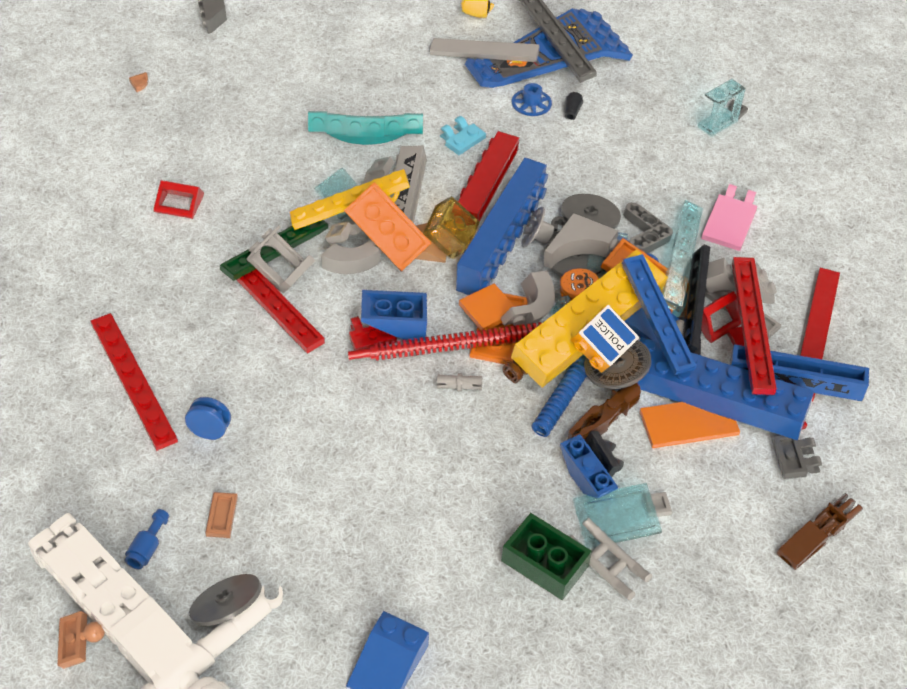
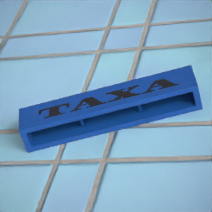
M734 344L730 365L748 370L745 346ZM770 351L775 379L813 390L817 394L863 401L869 386L870 368Z

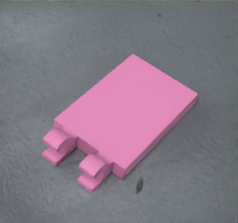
M729 184L726 195L719 194L701 239L740 251L758 207L753 205L756 192L748 190L744 202L733 198L737 186Z

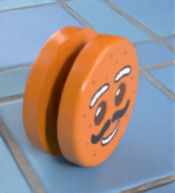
M582 268L567 271L560 280L561 299L566 304L596 282L599 279L594 272Z

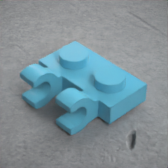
M462 116L454 120L458 123L454 126L459 131L456 135L449 125L446 124L441 127L444 133L440 137L446 140L445 146L458 156L486 138V133L475 124L468 125Z

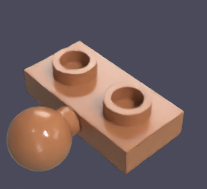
M79 611L60 618L57 665L63 669L86 661V640L95 643L104 637L105 631L98 622L94 621L87 624L86 613Z

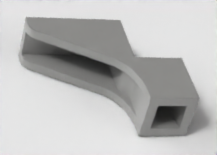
M725 258L709 262L706 288L710 293L721 290L736 291L732 264L729 265ZM756 262L762 303L773 304L775 303L774 294L777 293L776 286L773 282L769 281L766 271L761 269Z

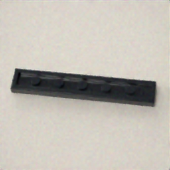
M706 244L702 245L692 254L682 335L691 353L697 351L700 346L711 248Z

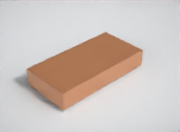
M213 493L206 537H231L238 500L237 494Z

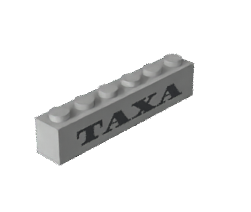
M424 145L401 146L399 154L396 155V168H393V172L404 169L407 174L410 187L401 190L394 203L413 223L427 162Z

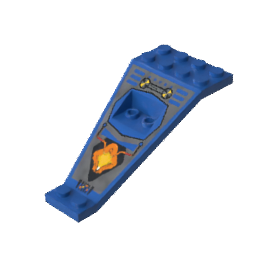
M572 8L556 17L588 61L603 56L628 61L632 58L633 54L629 51V47L619 39L620 36L613 32L610 24L603 20L599 12ZM540 28L513 42L539 44L540 51L537 62L497 59L481 60L478 58H468L465 62V66L478 84L489 88L505 86L568 67Z

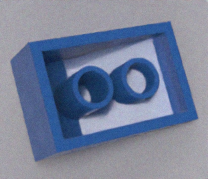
M362 290L361 322L403 340L412 339L414 341V338H417L419 341V338L423 337L425 341L427 330V293Z
M383 611L366 641L346 687L350 689H404L429 646V632Z

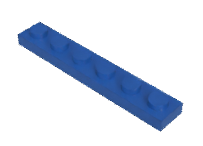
M641 254L623 259L621 264L674 376L695 370L697 365L644 255Z

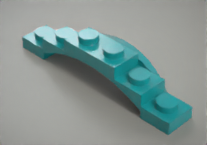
M308 111V132H326L338 140L352 144H382L396 140L406 134H423V113L355 116L328 113V111Z

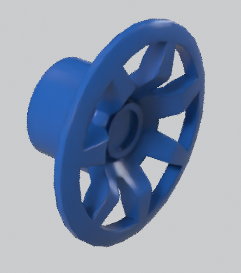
M536 83L526 84L524 90L515 93L511 101L513 108L517 112L527 116L543 115L552 106V100L549 95L543 92L542 87ZM520 94L523 96L521 99H516ZM548 100L549 104L546 106L542 102ZM516 103H524L520 108L516 105ZM528 106H530L532 112H526L523 110L527 109ZM536 106L544 110L536 112Z

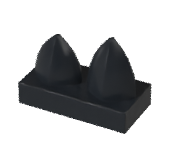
M591 431L585 442L610 476L613 477L624 465L622 460L614 457L612 454L616 444L603 439L598 431Z

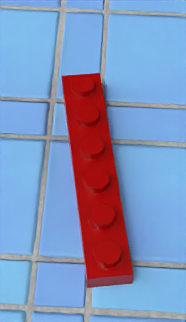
M257 269L237 279L243 288L307 354L325 344V338Z

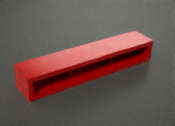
M498 131L495 137L490 139L488 149L483 151L481 162H477L474 174L468 178L467 187H463L459 201L456 200L453 205L456 221L475 227L478 226L519 150L520 137Z

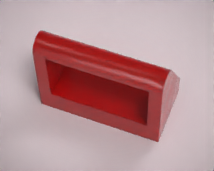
M160 180L154 212L193 219L203 199L204 192L197 186ZM167 194L192 198L190 210L164 206L162 204Z
M734 291L721 296L704 307L701 331L710 343L726 335L729 329L737 328L741 325L737 295ZM725 307L732 321L713 331L710 315Z

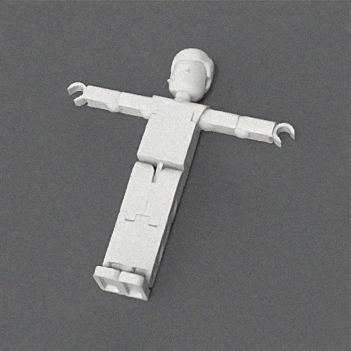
M70 513L63 515L51 524L49 528L44 529L33 537L28 543L35 562L42 569L46 568L93 622L96 621L101 625L107 638L115 645H118L120 653L148 682L141 689H230L223 681H217L213 677H203L201 679L198 677L215 663L216 657L267 616L271 609L280 606L283 601L281 586L279 587L278 597L273 600L265 598V588L263 586L258 598L250 607L236 617L221 623L206 637L201 638L194 644L155 600L120 567L116 560L82 524L76 523V519Z

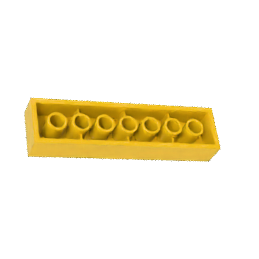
M636 249L626 258L641 255L642 253ZM645 257L662 291L668 277ZM622 261L515 344L511 358L542 388L583 355V353L575 348L571 339L607 305L623 321L627 320L642 307L621 264Z

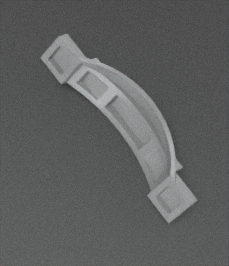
M391 156L375 160L367 170L363 184L388 175L394 164ZM347 216L341 223L333 224L330 227V231L325 239L329 244L342 243L348 239L349 235H356L361 229Z

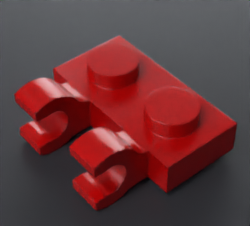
M358 316L350 318L352 331L349 332V339L354 350L369 349V346H374V343H377L378 347H380L379 343L382 342L383 346H385V342H389V344H391V341L397 342L396 336L375 327L363 328Z

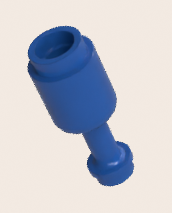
M157 509L152 515L153 522L147 531H139L125 553V562L130 567L139 570L149 563L159 545L156 534L162 524L166 525L169 521L170 516L165 510Z

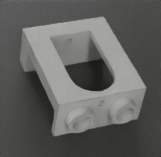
M278 225L274 230L271 228L267 230L262 236L264 240L261 244L257 241L249 249L251 254L246 259L280 292L285 293L314 263L315 259L310 254L303 259L276 233L281 228ZM262 247H273L296 269L283 280L261 258L260 250Z

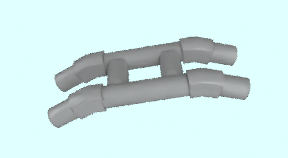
M588 517L582 524L600 542L592 551L589 565L617 592L628 600L633 599L635 592L616 576L626 566L645 582L651 580L652 574L632 559ZM572 534L569 536L579 542ZM607 550L619 559L609 570L598 560Z

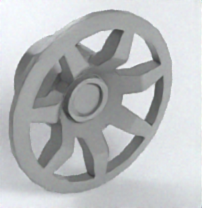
M539 207L530 217L523 232V235H527L522 239V247H527L534 239L546 244L552 237L554 226L543 221L545 216L544 207Z

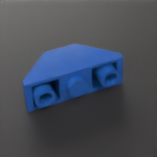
M580 434L560 443L568 472L583 494L598 499L618 489V485Z

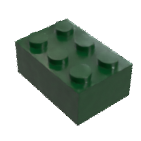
M530 512L503 545L501 562L563 601L589 567L592 550Z

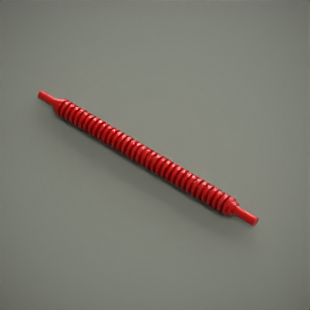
M538 322L537 325L532 323V328L530 323L526 324V327L525 324H521V326L515 325V330L514 326H509V329L506 326L504 331L502 327H498V331L497 328H493L492 331L487 329V333L483 329L481 334L480 330H476V335L474 331H470V336L468 331L464 333V336L463 332H459V337L457 333H453V338L451 334H448V338H446L445 334L442 335V339L440 335H436V340L434 336H431V341H429V337H425V341L421 337L419 342L417 338H414V343H412V339H408V344L406 340H402V344L400 340H397V345H395L394 341H391V346H389V342H385V347L383 342L379 343L380 347H378L377 343H374V346H369V349L348 351V358L352 360L371 357V359L379 361V356H381L382 360H385V355H387V359H391V354L394 359L396 354H398L399 358H402V353H404V357H408V352L410 356H414V351L417 356L419 351H421V355H425V350L427 354H431V349L433 353H436V349H438L439 353L442 352V348L444 352H448V347L450 351H453V346L455 350H459V346L463 350L465 345L467 349H470V344L472 348H476V343L478 347H482V343L486 347L487 342H489V346H493V341L495 345H499V342L504 344V340L506 344H509L510 339L511 343H515L516 339L519 342L521 338L523 339L542 323Z

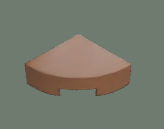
M147 72L129 78L136 92L143 90L147 86Z

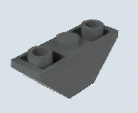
M198 0L203 28H207V32L210 34L227 20L224 0Z

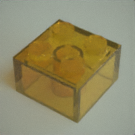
M451 196L435 205L423 234L448 257L453 259L466 251L474 238L480 222Z

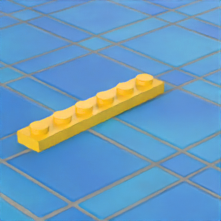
M404 169L395 171L389 175L373 179L370 182L336 193L322 200H317L306 206L298 207L290 211L292 226L296 230L344 212L374 182L387 196L410 187L407 174Z

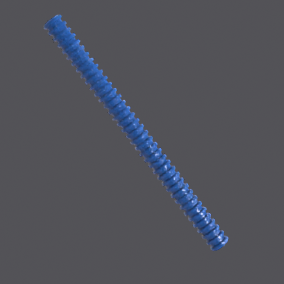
M646 253L647 255H649L650 257L659 262L656 256L650 253ZM584 354L571 364L567 373H565L551 397H549L548 402L545 403L541 412L532 423L533 431L539 436L547 437L550 435L560 416H562L587 377L584 369L586 358Z

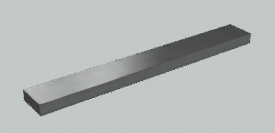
M519 0L580 83L597 76L594 67L543 0Z

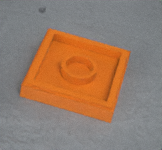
M495 283L459 300V306L480 331L483 329L487 331V329L503 323L501 317L511 307H515Z

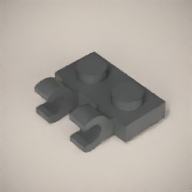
M785 436L773 437L772 443L783 479L807 477L808 472L811 474L820 473L819 466H822L820 456L803 457V454H814L813 447H816L814 438L809 437L797 441Z

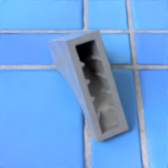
M573 213L545 250L544 266L551 269L559 261L579 254H593L607 258L619 243L617 239L618 230Z

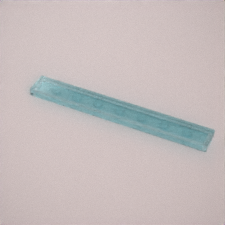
M687 200L684 201L681 207L666 273L668 278L662 291L668 307L677 312H680L683 307L691 269L692 254L695 250L703 211L702 207Z

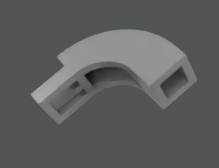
M548 271L533 272L524 279L521 286L527 297V305L511 307L501 317L504 326L525 324L526 327V324L530 323L532 328V323L537 324L550 312L555 300V290Z

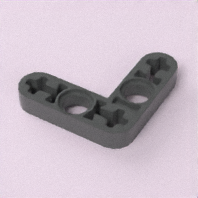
M632 202L626 204L623 213L624 217L643 231L630 239L629 242L644 253H649L670 242L673 230L641 205Z

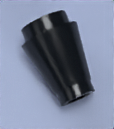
M570 92L566 96V119H576L584 103L580 93Z

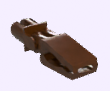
M635 383L621 388L617 392L612 390L610 399H607L600 406H592L569 430L567 440L579 434L585 440L591 431H598L600 435L607 432L609 426L618 419L621 413L627 416L629 409L639 402L641 394L639 384Z
M844 493L833 504L829 503L828 507L815 518L814 522L809 520L778 549L777 555L791 568L797 570L827 544L826 541L831 535L835 536L841 530H844L846 524L860 513L863 507L860 504L854 507L856 501L853 498L847 500L848 494Z

